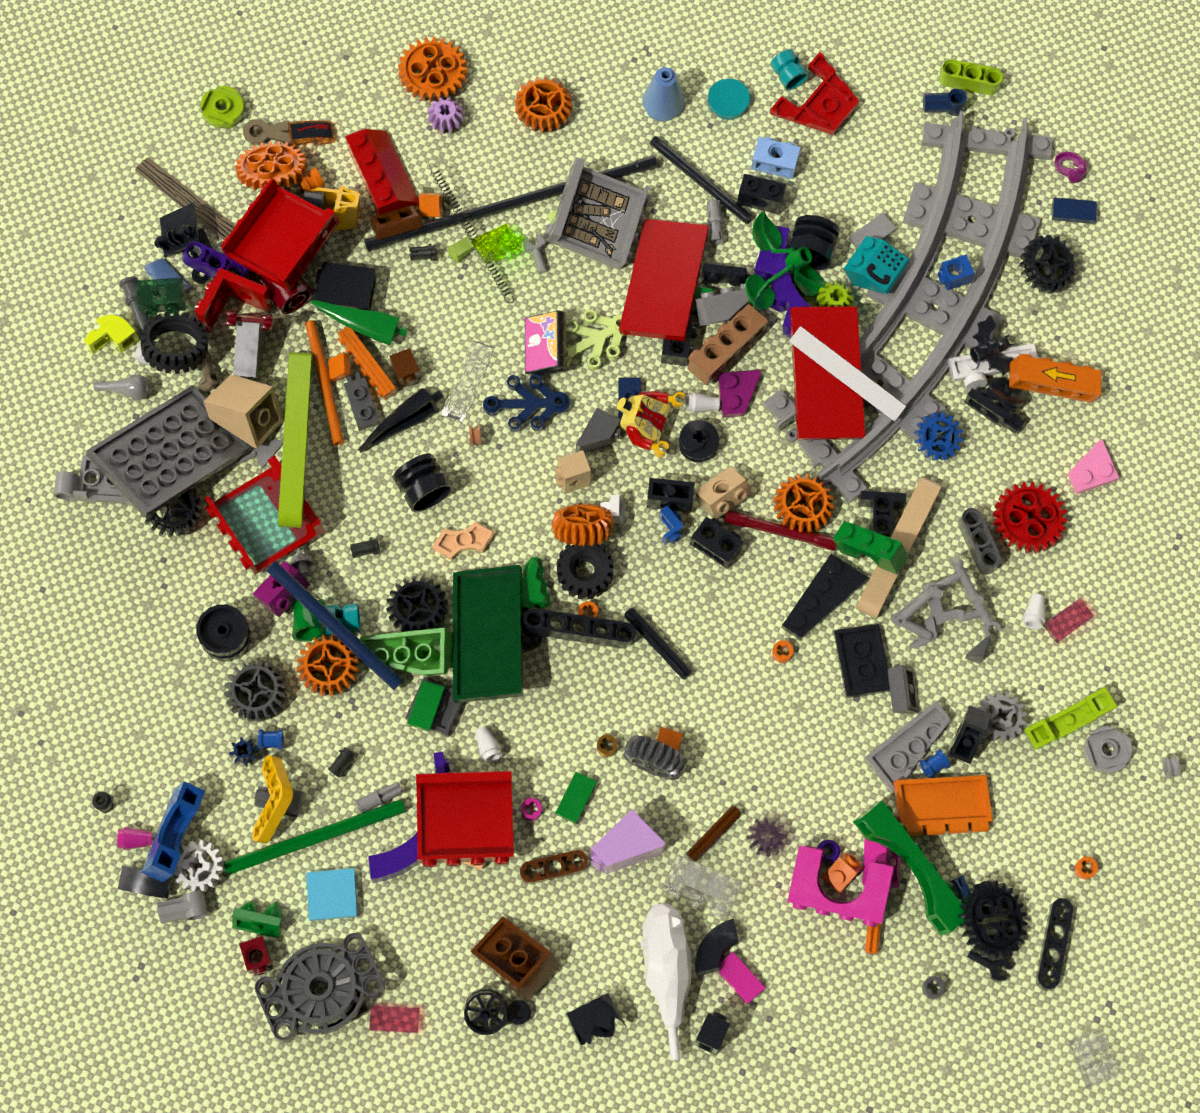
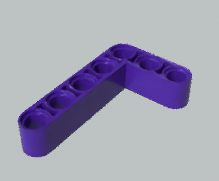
M199 242L189 243L182 255L183 262L187 266L213 279L219 268L227 271H236L241 277H245L248 271L246 267L227 258L226 255ZM189 251H195L199 258L191 257ZM209 261L217 262L219 268H213Z

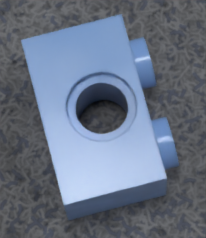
M758 137L751 170L793 179L800 147L790 142L782 143L769 137ZM772 155H779L780 158H774Z

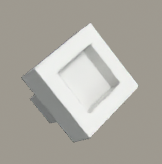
M611 495L610 502L600 503V507H604L611 512L612 520H614L615 524L624 523L625 502L620 495Z

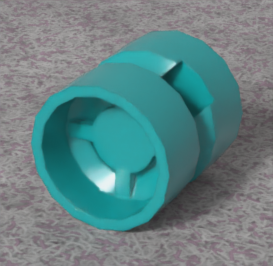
M793 49L780 52L770 62L771 68L775 74L779 75V80L786 90H793L799 87L809 76L804 66L799 63L800 60Z
M358 603L345 604L343 608H340L339 605L325 606L353 634L360 633ZM326 628L327 635H334Z

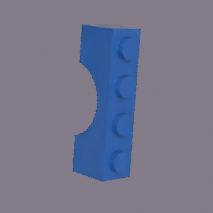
M185 781L173 790L141 873L161 882L173 876L181 856L179 852L181 840L190 821L199 809L205 793L204 790Z

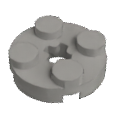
M1103 726L1095 729L1085 740L1084 755L1088 764L1095 772L1112 774L1122 770L1127 765L1132 755V745L1125 733H1121L1111 726ZM1104 744H1107L1109 748L1113 747L1114 751L1111 752V756L1103 753Z

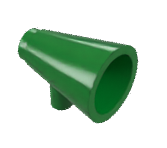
M296 599L294 602L292 638L296 641L308 642L313 641L314 637H321L323 630L319 620ZM323 599L318 600L323 606H326Z

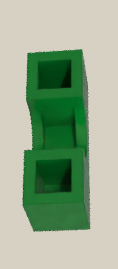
M847 521L842 523L833 537L840 553L858 560L864 554L870 557L879 568L894 574H898L908 558V554L900 541Z

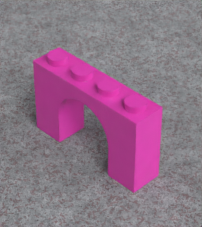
M803 844L799 845L787 901L793 903V908L806 910L807 907L816 909V913L830 916V912L840 914V919L853 921L854 918L863 920V924L877 927V923H883L895 865L871 860L865 887L861 895L849 902H838L828 897L820 885L819 875L825 849Z

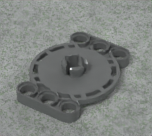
M358 933L348 934L343 940L342 947L330 943H317L303 947L292 954L283 964L278 973L277 980L264 976L255 983L256 995L273 1035L281 1043L293 1041L297 1030L303 1033L319 1035L341 1029L358 1014L364 1003L365 996L370 999L380 998L386 988L366 941ZM359 939L361 941L360 948L351 951L348 948L350 941ZM362 960H368L371 964L370 968L365 972L358 970V964ZM320 980L322 983L328 984V989L324 994L314 995L315 989L318 986L317 981ZM371 981H378L380 983V988L375 993H370L367 990V986ZM267 982L272 983V991L266 995L262 994L260 991L261 986ZM276 1003L281 1004L282 1011L276 1016L270 1015V1007ZM357 1003L355 1009L347 1017L346 1014L351 1010L353 1004ZM341 1018L343 1019L339 1024L329 1027V1024L335 1023ZM283 1025L291 1027V1033L287 1037L279 1036V1029ZM309 1025L322 1026L323 1029L314 1030L308 1029Z

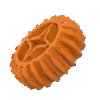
M546 76L543 80H539L536 77L535 82L528 80L527 86L522 84L521 91H517L515 112L520 122L524 121L525 127L531 125L532 131L540 128L541 133L544 129H548L551 133L552 127L559 129L560 123L565 125L566 118L570 117L572 97L567 87L563 88L562 82L556 84L554 78L551 81H547ZM534 97V101L527 107V102ZM560 102L559 109L553 112V108Z
M797 474L796 480L790 476L787 479L788 483L783 481L780 485L781 488L776 489L775 494L777 496L773 499L776 505L773 509L775 512H779L776 516L777 519H784L782 525L790 524L791 530L796 527L799 528V532H802L803 529L811 532L812 527L818 531L820 530V524L825 526L828 522L827 519H831L832 513L830 511H833L835 507L832 504L834 496L829 495L831 493L830 488L824 489L825 481L817 483V476L813 480L809 479V474H806L804 479H802L800 474ZM803 489L809 490L812 493H806ZM793 492L795 501L791 506L787 507L786 497ZM820 500L822 510L815 516L813 506ZM800 501H804V503L807 502L808 505L804 506L803 504L802 506L800 505ZM796 514H801V515H803L805 518H800V517H797V516H795V515H796Z
M582 503L558 509V512L554 513L552 522L555 538L559 539V542H565L567 545L574 544L575 547L577 545L584 547L585 545L593 546L595 543L601 544L602 541H607L612 536L614 520H612L610 511L599 505L593 506Z
M323 634V641L319 642L318 638L314 637V645L309 642L306 643L308 651L301 649L300 654L303 657L297 658V662L300 664L297 667V672L302 673L299 679L300 681H305L304 686L306 689L312 686L311 691L314 694L320 689L321 696H325L326 691H329L330 696L333 697L334 690L338 689L340 694L343 693L342 686L350 689L351 685L348 680L356 681V676L352 673H359V668L355 665H358L360 661L359 658H354L356 655L340 640L336 642L335 635H332L330 640H328L327 636ZM330 650L339 651L346 659L333 657ZM322 651L321 658L319 660L313 661V663L311 664V661L315 657V655ZM327 656L332 664L331 668L329 669L330 674H328V671L325 668V663H327ZM346 667L344 673L334 680L335 673ZM310 672L324 674L327 682L317 680Z

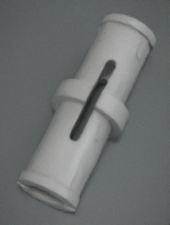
M712 199L707 201V225H709L710 243L718 245L724 242L722 231L724 219L721 216V201Z

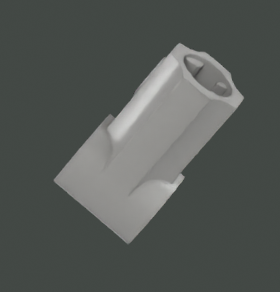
M203 891L187 893L182 898L157 903L161 924L182 919L196 920L208 916Z

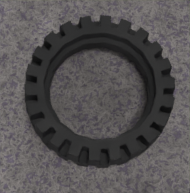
M169 312L164 313V317L161 314L156 315V320L151 318L149 324L146 323L141 331L142 356L146 363L149 362L152 368L156 367L157 371L160 372L165 369V373L171 374V370H175V374H180V370L183 369L184 373L189 372V367L194 370L197 368V364L201 365L203 363V359H206L208 353L206 328L202 326L200 320L196 321V317L191 316L188 318L187 313H183L182 316H179V312H174L172 316H170ZM177 331L192 336L197 343L187 352L168 354L156 349L152 342L161 334Z

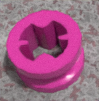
M535 798L526 799L521 805L522 816L528 821L537 820L542 814L541 803ZM535 804V809L538 808V812L528 815V810L525 811V807Z

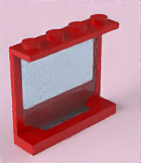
M275 455L267 460L270 466L268 470L215 502L211 500L209 495L205 497L208 504L205 507L206 511L212 519L217 518L219 523L216 525L221 534L229 536L231 540L228 541L231 549L234 553L239 551L242 556L239 559L246 571L251 569L254 575L325 533L320 520L305 498L302 528L278 527L282 465Z

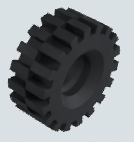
M595 543L593 546L585 545L583 547L582 545H577L575 547L573 544L566 545L565 550L560 552L559 559H557L558 582L562 584L564 591H569L570 596L573 597L575 594L581 600H583V596H587V600L592 599L593 595L599 597L603 590L606 592L609 584L612 583L614 574V561L611 559L610 551L605 550L606 546L603 544L599 546ZM582 562H589L594 567V573L588 578L580 577L576 572L577 566Z

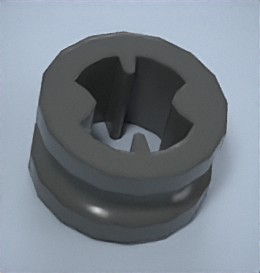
M931 976L924 981L922 991L927 998L937 999L945 992V983L940 977ZM931 981L936 982V986L940 987V991L937 990L936 994H932V990L927 987L928 984H932Z

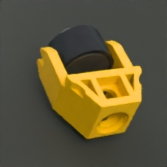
M340 185L339 190L321 187L311 191L305 190L303 197L305 201L324 210V207L334 209L340 220L334 231L356 228L360 210V193L349 190Z

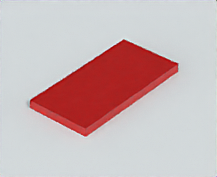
M644 219L619 326L620 334L685 341L709 234V225Z
M857 306L790 308L791 338L801 326L861 372ZM792 344L797 440L863 439L865 437L863 397Z

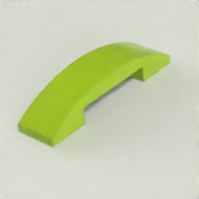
M1104 687L1057 714L1025 728L1024 732L1033 748L1038 750L1116 709L1117 705L1107 688Z

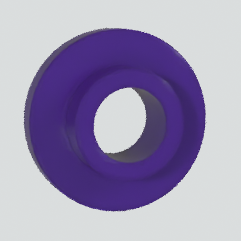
M823 840L817 846V848H829L832 850L831 856L823 855V863H833L840 856V847L833 840Z

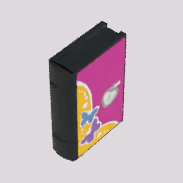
M557 310L525 318V374L546 376L567 371L566 314L563 311Z

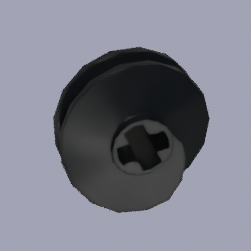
M694 420L684 425L680 431L679 448L681 454L687 460L694 463H703L710 460L716 454L719 446V435L712 424L704 420Z

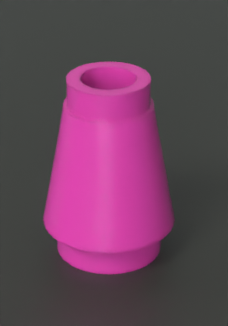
M129 827L118 829L117 848L129 850L151 846L152 832Z

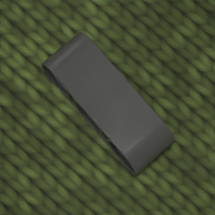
M968 508L963 512L959 520V529L977 569L983 574H992L1001 561L1000 553L980 511L975 508ZM965 518H972L975 524H968ZM974 538H981L985 544H977ZM984 558H990L994 565L986 564Z

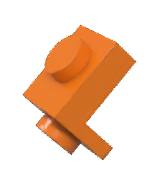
M844 852L822 878L840 893L861 871L862 867L859 865L860 862L856 857Z

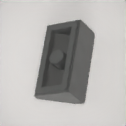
M904 665L888 668L892 711L900 714H918L919 706L914 669Z

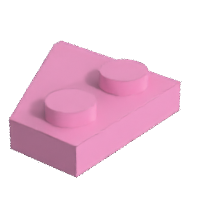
M1099 440L1068 473L1076 495L1119 479L1103 440Z

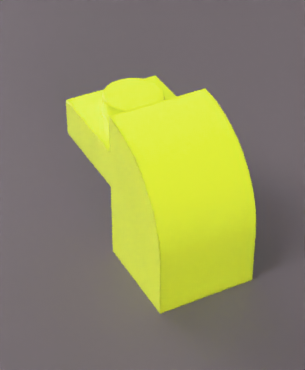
M105 315L96 319L99 328L90 331L86 338L83 339L92 354L96 353L110 341L123 353L139 340L135 330L129 323L116 315Z

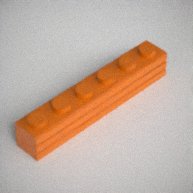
M348 327L339 331V338H337L339 343L346 347L345 350L349 356L352 355L356 366L361 367L362 374L370 379L368 381L371 386L376 387L379 397H383L386 401L397 394L396 387L354 331Z

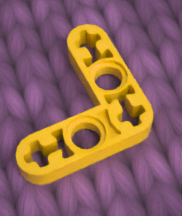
M267 755L262 764V774L270 798L256 821L252 832V838L255 842L265 844L272 838L293 797V789L282 759Z

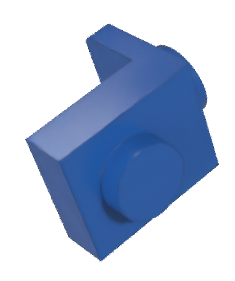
M665 506L660 510L659 518L669 529V532L663 535L662 540L664 545H667L670 542L674 544L683 536L684 525L680 522V515L674 509L671 511L668 506Z

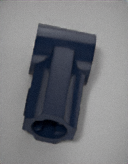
M957 88L949 93H924L923 111L924 113L947 112L951 116H958L960 111H964L967 99L966 93Z

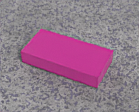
M734 952L721 962L720 971L717 972L747 1005L765 989L762 983Z

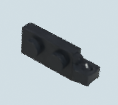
M971 388L964 401L966 405L999 427L1003 425L1014 434L1022 427L1024 420L1021 417L1006 411L1002 404L994 403L988 399L984 392Z

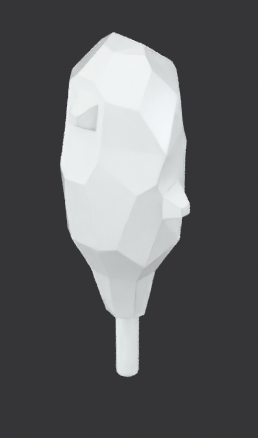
M662 903L652 905L643 922V940L640 944L643 948L646 985L657 999L664 1025L668 1028L670 1058L673 1061L680 1060L678 1027L682 1024L685 1002L690 990L691 951L682 916L671 905Z

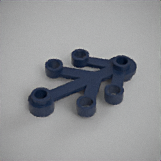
M534 374L529 378L530 387L539 390L546 397L538 399L520 383L518 376L511 375L507 378V387L510 390L516 391L524 399L499 400L495 396H489L483 401V410L487 415L495 416L501 409H524L517 417H511L508 420V428L512 432H517L521 429L522 424L538 408H546L540 416H534L530 421L531 428L534 431H540L555 413L561 414L568 410L570 399L563 392L554 393L542 382L540 375ZM534 379H537L540 382L539 384L535 385L532 383V381ZM511 380H516L518 383L516 385H511L509 382ZM561 399L563 403L558 405L555 403V400ZM493 401L496 403V405L490 407L488 406V403ZM516 421L519 423L517 427L511 426L512 422ZM535 421H540L541 425L535 426L533 423Z

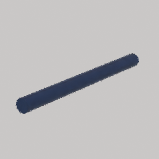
M277 561L266 570L393 691L403 682L392 669Z

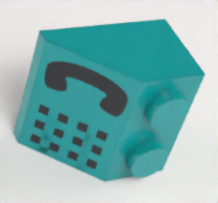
M866 236L843 269L853 286L888 294L910 260L886 241Z

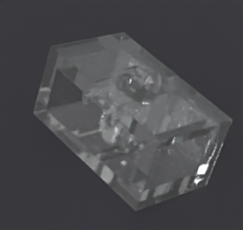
M1101 1030L1069 1041L1086 1088L1119 1077L1117 1073L1119 1072L1118 1063L1115 1058L1111 1057L1109 1052V1039L1105 1034H1102ZM1099 1055L1100 1060L1093 1062L1091 1057Z

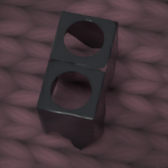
M608 993L566 1013L580 1047L585 1045V1043L591 1044V1034L596 1037H612L614 1035L615 1018L622 1021L627 1028Z

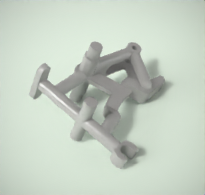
M957 556L948 559L949 564L954 567L956 572L937 583H923L921 586L923 591L898 613H894L891 616L893 624L919 635L917 639L909 644L914 649L925 645L937 637L935 626L953 619L965 622L981 618L984 623L982 631L988 637L991 636L988 631L991 625H994L997 631L1001 630L1000 624L991 619L983 604V596L977 593L962 565V559ZM961 580L967 592L966 598L972 601L976 609L963 612L960 609L943 612L940 598L943 596L942 590ZM929 602L931 616L925 619L924 627L908 620L922 606Z

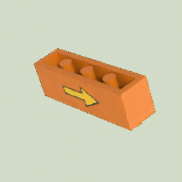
M1021 354L1010 362L1009 387L1091 403L1101 396L1102 370L1093 369L1091 366H1076L1071 362L1060 363L1052 361L1050 358L1039 359L1029 354Z

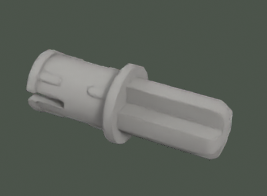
M396 782L379 791L374 789V792L355 800L360 813H364L379 805L384 806L383 802L402 794V789L399 783Z

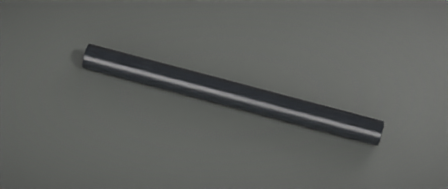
M655 136L650 141V145L713 198L717 199V201L720 200L721 204L743 223L748 224L753 216L660 138Z

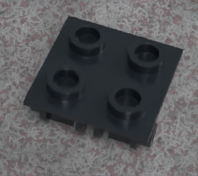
M194 202L160 217L162 236L156 238L154 245L156 248L163 249L164 257L185 249L191 242H199Z

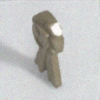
M253 119L243 127L244 138L252 145L264 143L267 139L282 143L288 142L289 145L294 144L290 120L268 125L261 119Z

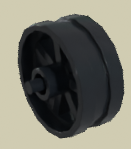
M480 988L469 995L464 1006V1020L473 1032L481 1035H491L498 1032L505 1025L508 1014L507 1002L499 991L492 988ZM480 995H490L489 1001L483 1002ZM495 997L502 1003V1005L494 1007L491 1004ZM474 998H477L480 1007L470 1006L469 1004ZM468 1010L478 1012L479 1014L470 1020ZM504 1010V1015L500 1019L492 1012ZM491 1018L498 1024L488 1027V1020ZM480 1019L484 1020V1028L475 1025V1023Z

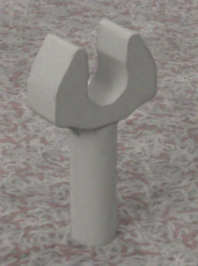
M536 233L537 244L531 245L528 237L525 236L523 242L524 252L533 254L539 274L547 272L541 250L545 248L544 238Z

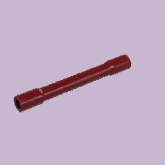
M732 510L727 511L725 523L756 529L835 551L836 544L831 536L820 533L815 534L804 530L799 532L796 528L791 530L789 526L754 518Z

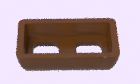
M413 205L379 214L371 219V228L377 240L424 226L416 207Z

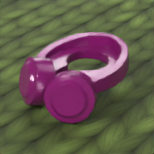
M1061 152L1055 157L1054 165L1056 170L1060 174L1067 176L1071 183L1080 182L1083 174H1087L1089 171L1087 160H1083L1073 152ZM1064 160H1071L1074 166L1078 168H1064L1061 166V163Z

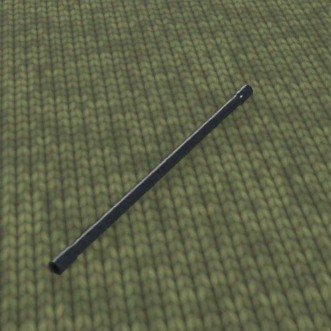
M652 155L599 173L616 179L657 168L655 156ZM566 182L466 210L458 216V218L466 215L461 220L457 219V216L453 214L425 222L421 228L377 240L375 236L366 238L364 242L367 252L461 224L467 218L468 220L465 222L561 195Z

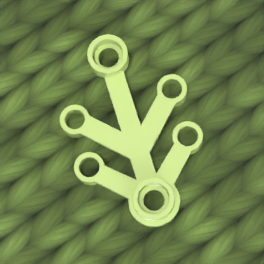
M594 310L585 311L584 322L588 325L596 323L607 327L601 331L580 326L576 321L568 320L566 322V333L568 335L577 334L588 338L568 349L566 348L568 355L567 366L571 364L573 356L594 345L592 355L587 360V366L590 370L599 369L600 356L605 339L612 335V343L606 349V356L610 360H616L619 357V346L622 336H624V334L619 333V326H617V323L621 322L622 315L608 318L597 315ZM588 315L594 316L592 320H589L586 317ZM573 325L575 329L569 330L567 327ZM615 350L617 353L615 355H611L609 351ZM592 360H595L598 362V364L591 365L590 362Z

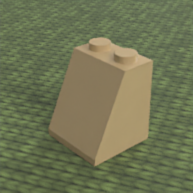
M232 374L203 401L209 419L254 448H258L283 422L273 386Z

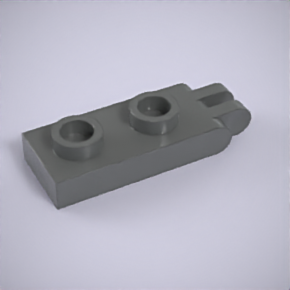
M354 371L356 380L352 381L349 375L346 376L347 382L343 384L358 430L360 431L379 425L380 421L365 377L360 378L359 372Z

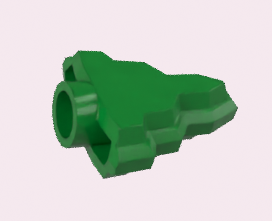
M532 556L523 569V612H527L535 607H549L550 594L546 592L547 583L542 579L543 566L541 559Z

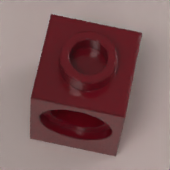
M263 936L239 943L246 970L249 974L254 973V976H259L269 972L268 968L273 967ZM258 951L262 952V960L259 963H252V954Z

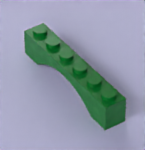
M883 801L872 804L853 821L868 841L878 843L892 850L910 867L923 893L926 917L940 936L951 933L964 921L958 917L959 914L964 913L959 907L964 902L955 896L950 884L938 874L936 866L925 857L920 845L914 842L908 835L906 827L898 822L890 806Z

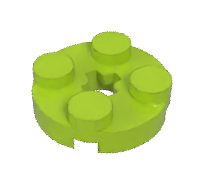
M218 86V89L213 91L210 89L201 99L200 106L203 118L211 126L232 129L244 114L243 99L238 91L232 87ZM225 103L227 109L219 110L217 106H222Z

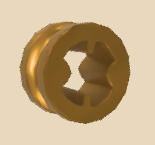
M602 735L597 741V752L603 757H611L616 753L618 743L612 735ZM603 741L613 743L614 746H611V751L601 748Z

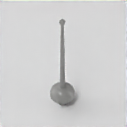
M300 547L296 550L297 555L291 559L290 565L298 569L303 576L309 574L308 568L313 565V559L310 555L302 553Z

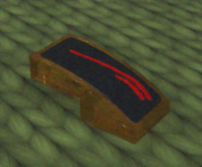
M310 120L288 123L291 145L313 142L314 146L336 143L331 121Z

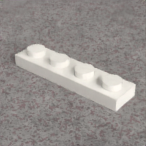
M1035 344L1011 347L997 354L1001 358L1015 359L1021 354H1029L1034 358H1038ZM970 355L948 359L953 382L964 380L973 373H983L985 376L1001 374L997 369L989 370V364L986 360L977 364L974 363Z

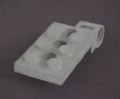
M85 455L82 456L80 476L68 471L56 473L53 496L58 499L132 504L115 485L108 483L109 479ZM90 474H96L98 476L96 482L92 484L86 482V478Z

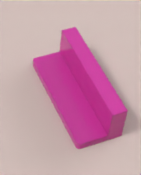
M865 838L862 884L865 885L869 863L873 860L895 865L890 888H899L901 857L892 850L878 843L868 841Z

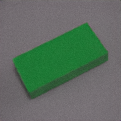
M422 680L407 723L408 726L427 732L431 731L445 687Z
M575 772L555 815L576 825L597 781Z

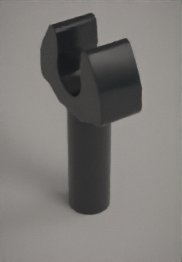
M972 949L967 955V958L989 969L991 980L995 982L1007 980L1006 977L1000 975L997 971L998 967H1003L1008 971L1012 969L1007 959L1003 958L992 961L987 957H981L978 952L974 953Z

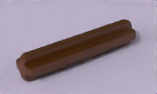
M734 805L731 806L687 851V857L691 861L696 862L740 817V810Z

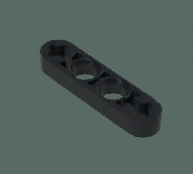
M1065 898L1055 900L1049 909L1036 973L1037 986L1044 991L1054 989L1060 980L1073 915L1072 903ZM1061 904L1067 910L1061 916V921H1066L1065 924L1060 921H1053V919L1056 920L1059 917V910H1056V907ZM1058 926L1062 929L1063 936L1061 939H1055L1051 936L1052 927ZM1049 949H1053L1058 953L1057 962L1053 963L1047 960L1046 952ZM1043 965L1056 967V970L1052 969L1050 971V978L1053 979V982L1049 983L1048 986L1045 985V980L1042 979V976L1047 975L1048 968H1043Z

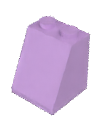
M632 809L591 848L590 858L592 861L590 863L597 871L601 872L603 870L606 874L660 856L664 852L666 843Z

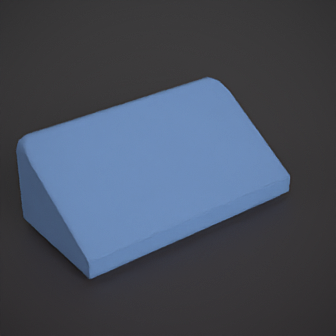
M163 258L144 266L149 277L173 302H176L191 289Z

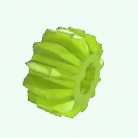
M837 280L834 281L833 285L827 282L825 288L821 287L819 289V295L816 299L817 303H820L818 307L852 306L851 304L854 303V297L851 296L852 289H845L846 283H843L841 286L838 285Z

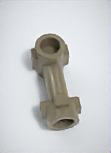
M209 351L206 359H203V363L201 365L197 364L201 366L204 376L199 381V387L205 392L212 391L220 381L219 375L211 371L210 364L213 361Z

